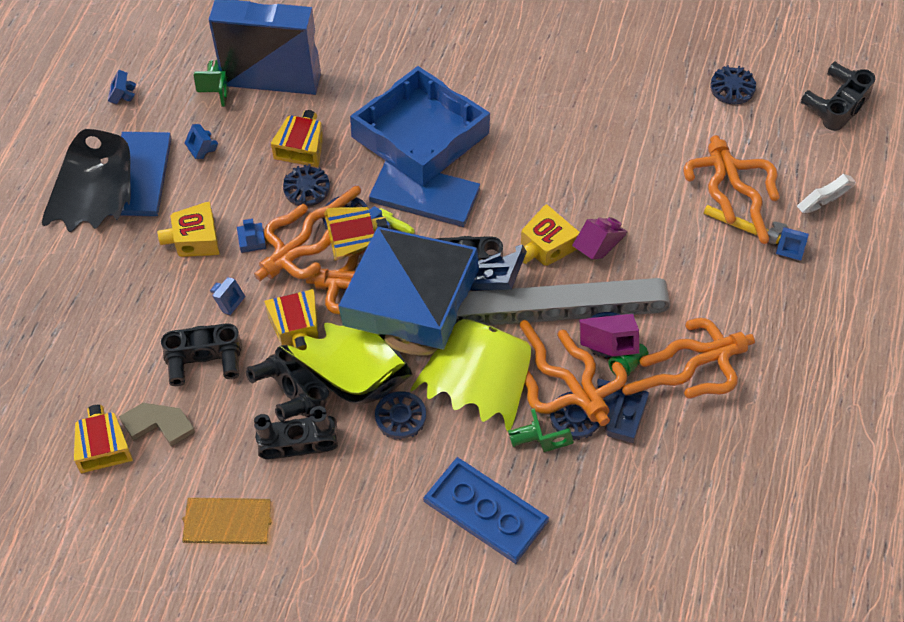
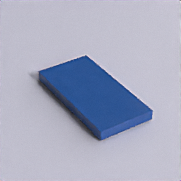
M122 132L121 137L126 140L130 149L131 199L130 204L128 202L124 204L120 216H158L172 139L171 133Z
M385 161L369 195V202L465 227L480 191V183L439 173L427 184L421 186Z
M456 457L423 497V501L515 564L549 522L547 515L459 457Z

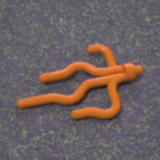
M714 135L710 138L711 143L708 145L710 156L695 158L685 164L683 168L685 179L689 182L695 179L693 170L696 168L714 166L716 173L710 179L708 191L711 197L720 204L726 222L733 224L736 221V217L728 197L718 189L727 172L733 188L752 200L750 215L759 241L762 244H767L770 238L760 213L763 205L762 197L757 190L740 180L736 169H764L767 172L765 185L769 198L772 201H778L780 195L775 184L778 177L777 169L773 163L765 159L739 160L734 158L729 151L727 142L720 139L718 135Z
M353 186L328 206L311 212L305 218L301 233L286 245L274 234L275 230L291 224L308 211L307 205L301 204L290 213L271 220L265 227L264 237L275 248V251L270 257H266L259 262L260 269L254 273L255 277L259 281L266 277L273 279L282 269L297 279H308L321 270V265L317 262L312 263L305 269H300L292 262L301 256L319 254L330 246L328 229L319 242L312 245L303 244L310 238L314 223L321 218H325L324 213L327 208L344 207L361 193V188Z
M366 250L348 256L345 266L338 270L321 269L317 274L306 279V283L315 284L316 289H328L325 306L331 313L340 315L339 304L335 303L339 289H347L355 273L354 269L358 258Z
M694 318L688 320L685 324L687 330L703 328L709 333L713 341L704 343L693 339H678L671 342L662 351L641 357L640 365L647 367L666 361L683 349L702 354L691 358L680 374L651 376L624 385L622 392L624 395H631L660 385H682L692 378L698 366L718 360V365L727 381L721 384H699L687 388L684 391V395L686 398L691 399L704 394H727L734 390L738 383L737 374L730 365L729 358L733 355L747 352L748 346L755 344V338L753 334L744 335L742 332L724 337L717 326L709 319Z
M522 320L519 326L536 352L535 363L537 368L545 375L563 379L573 393L561 396L549 403H542L538 398L539 387L528 371L524 384L528 389L527 400L532 409L535 408L536 412L540 414H550L568 405H578L585 411L592 422H598L600 426L607 425L610 422L607 416L609 408L603 398L618 391L625 385L627 373L620 362L613 363L612 370L616 374V379L596 389L592 383L596 369L593 356L589 352L578 348L566 330L558 331L557 336L568 353L585 364L581 387L569 370L551 366L547 363L544 344L527 320Z

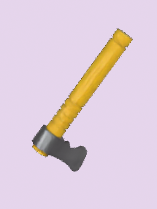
M710 205L705 207L703 214L727 223L722 210ZM735 216L736 221L733 224H729L758 236L753 223ZM775 221L772 224L773 227L769 230L767 229L770 238L768 243L773 245L779 244L783 227L787 228L786 224Z

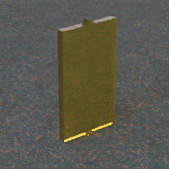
M187 498L186 514L182 518L184 523L182 542L267 544L269 525L272 524L270 518L271 499Z

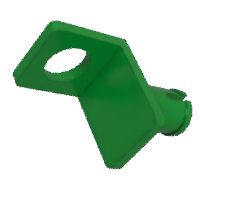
M211 60L207 64V71H195L193 74L196 91L219 92L221 107H225L229 91L226 71L219 70L217 60H215L213 66V60Z
M535 408L531 409L533 416L532 424L508 430L513 447L537 440V442H540L543 452H547L574 443L570 429L543 436ZM557 438H565L564 440L559 442H552L554 439Z

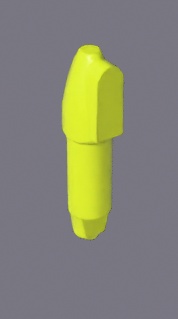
M379 208L382 211V216L386 217V220L390 223V227L401 232L415 233L414 228L409 224L394 218L393 213Z

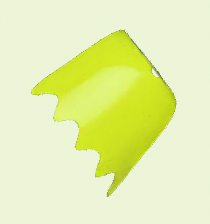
M463 319L454 325L444 350L437 348V351L434 352L410 391L427 382L428 399L445 391L451 397L454 410H458L466 404L474 403L479 407L482 422L487 421L499 412L504 418L505 428L508 432L512 428L530 363L531 346L528 342L494 327L470 319Z
M324 323L326 331L324 339L304 337L307 345L306 350H299L288 345V348L294 354L293 356L338 389L353 395H364L374 391L405 365L378 334L332 323Z

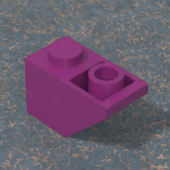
M612 217L587 219L572 246L592 260L603 259L626 236L627 231L621 227V222Z
M633 314L579 319L580 344L582 346L610 356L639 354V328Z

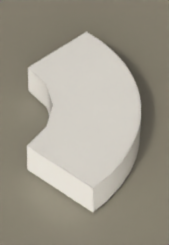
M842 174L827 186L815 189L797 207L802 213L818 210L821 208L820 203L825 205L830 201L836 200L851 189L856 182L851 176Z

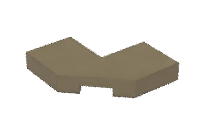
M141 403L119 416L120 421L133 441L158 427L172 447L195 433L193 426L180 408Z

